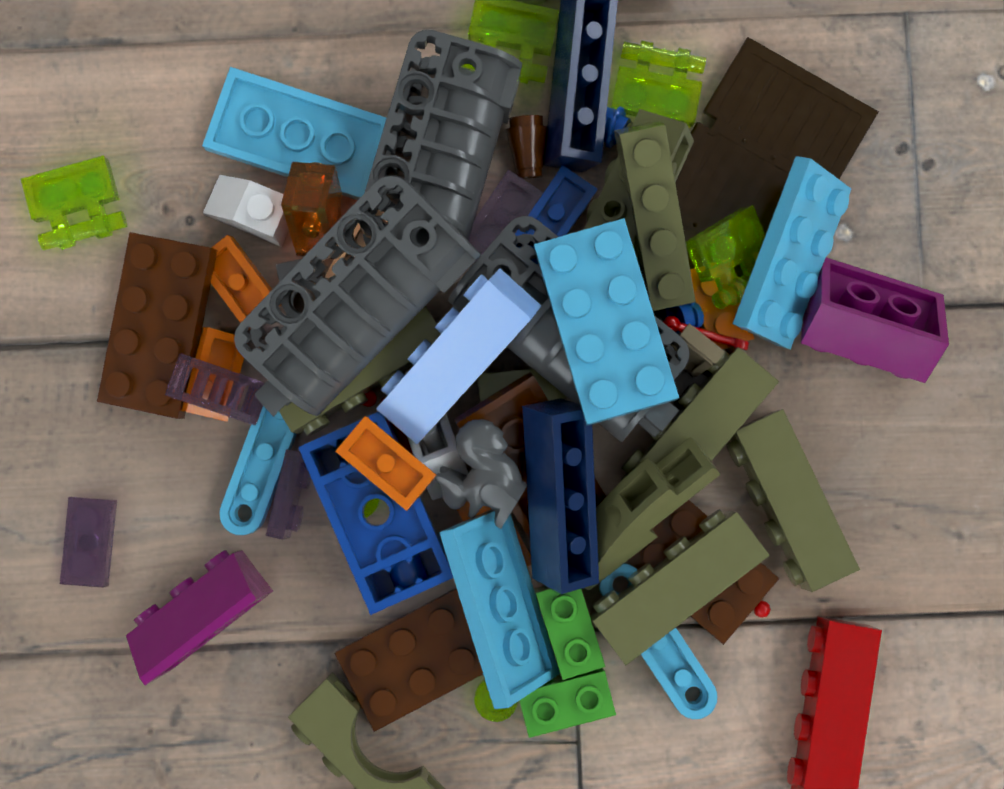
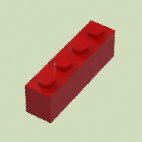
M817 616L816 626H811L807 641L808 651L812 652L809 670H804L801 679V694L805 696L803 713L797 714L794 724V737L798 740L796 758H790L787 769V780L791 785V789H858L882 630L870 625Z

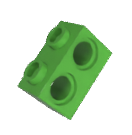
M547 586L535 588L534 591L562 680L606 667L582 590L578 589L560 594Z
M603 668L562 680L561 674L519 700L529 738L616 715L606 673Z

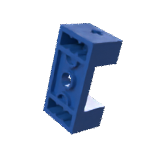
M376 412L367 416L400 444L391 422L384 415ZM360 419L299 446L298 449L368 611L372 615L452 579L453 575L440 533L436 534L421 497L406 511L335 452L362 420ZM375 498L385 501L389 507V517L382 525L369 523L364 515L366 504Z

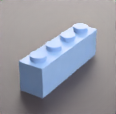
M500 268L489 280L483 274L475 280L463 294L470 302L461 312L452 307L435 327L441 333L435 342L431 344L425 339L407 359L414 365L408 373L404 375L398 370L381 389L387 397L376 409L415 444H418L542 306Z

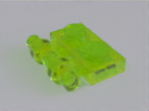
M475 0L468 31V40L480 42L494 48L501 46L521 50L519 60L523 65L518 79L520 80L519 83L528 84L529 80L545 83L548 66L533 64L532 60L534 53L551 56L559 10L512 0ZM470 64L462 65V67L475 70V68Z
M641 40L640 44L624 41L620 58L636 61V67L634 69L619 66L611 108L617 109L621 106L624 108L626 115L635 117L639 109L687 123V126L692 128L696 120L703 82L686 79L687 72L703 74L706 57L692 55L691 50L679 47L676 52L653 47V42ZM652 64L672 68L673 74L670 76L650 72L649 66Z
M104 155L21 178L31 220L37 223L50 220L52 231L38 234L39 244L44 251L59 247L61 250L75 247L76 241L94 236L98 239L110 237L113 235V231L127 227V220L122 211L108 215L105 212L104 204L120 200L109 159ZM87 209L90 220L69 225L68 214Z
M753 205L738 209L686 241V248L701 283L713 280L716 282L719 291L712 295V302L719 309H723L728 305L735 306L741 302L757 260L758 251H760L765 239V233ZM740 264L743 275L740 277L736 275L733 268Z

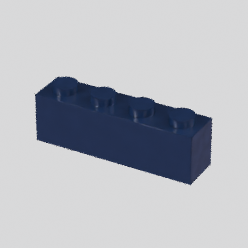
M560 0L543 166L561 168L563 165L571 171L583 173L602 163L618 0Z
M562 398L524 405L522 408L532 578L560 594L599 584L592 425L586 426L580 404Z

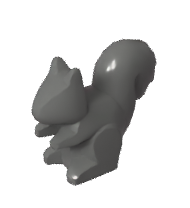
M472 420L460 428L455 438L456 450L460 458L472 467L468 475L442 466L435 480L441 486L443 499L451 509H460L468 501L470 503L468 516L473 519L483 506H488L495 511L494 523L501 529L519 501L527 484L522 481L516 463L504 453L508 444L503 438V431L488 420Z

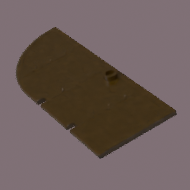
M749 37L744 41L703 110L704 114L716 120L712 128L710 129L702 123L696 122L690 133L694 143L675 182L690 269L726 257L740 299H742L795 156L811 158L836 178L840 179L879 113L874 108ZM665 309L653 311L654 315L663 322L665 319ZM734 347L727 348L725 351L729 353ZM683 369L674 380L679 399L694 382L701 386L711 373L706 370L699 376L693 377ZM678 400L670 402L679 411L683 407L678 403Z

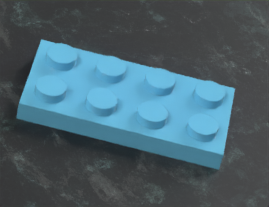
M230 67L202 147L206 151L358 200L365 193L387 118Z
M795 156L732 323L776 346L790 350L794 339L801 331L803 315L810 297L814 295L817 289L819 273L826 256L832 250L833 236L841 216L848 208L849 194L851 192L849 186L811 158Z
M625 218L534 244V250L586 426L678 400L679 395Z
M491 509L475 516L473 519H468L439 533L494 709L509 708L559 675L560 672L511 514L500 529L494 523L495 511Z

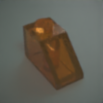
M292 162L281 206L296 256H305L341 218L342 192L335 165H325L319 162Z

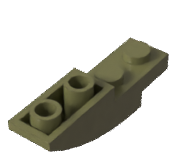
M692 437L683 442L657 464L649 458L645 459L596 507L599 583L657 538L652 528L721 475L700 445ZM597 584L585 587V589L589 591Z

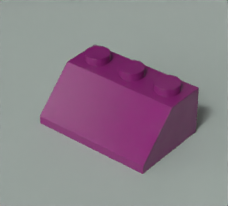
M825 258L818 276L817 289L814 295L810 297L802 318L801 344L810 346L818 352H829L850 359L859 365H869L891 372L899 378H910L926 383L949 346L944 295L840 261Z
M226 550L222 551L204 565L208 572L194 582L191 577L187 578L169 592L173 599L159 609L154 604L134 619L137 627L128 633L126 638L139 679L145 686L170 672L273 592L243 550L233 552L231 555Z

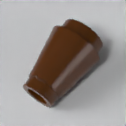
M522 115L509 118L510 128L506 129V134L515 170H517V179L542 177L548 126L543 125V116Z

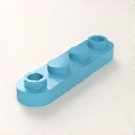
M260 402L220 507L222 525L227 531L235 535L252 534L264 524L297 435L290 431L280 412L273 417ZM242 505H247L251 508L252 516L248 521H243L238 516V510Z
M627 563L622 564L599 583L601 595L604 596L614 590L612 584L618 576L626 577L628 586H630L631 582L628 578L637 569ZM674 628L644 651L641 656L676 709L687 718L702 719L714 710L717 704V691L677 628ZM690 687L699 688L700 695L695 701L686 700L685 693Z

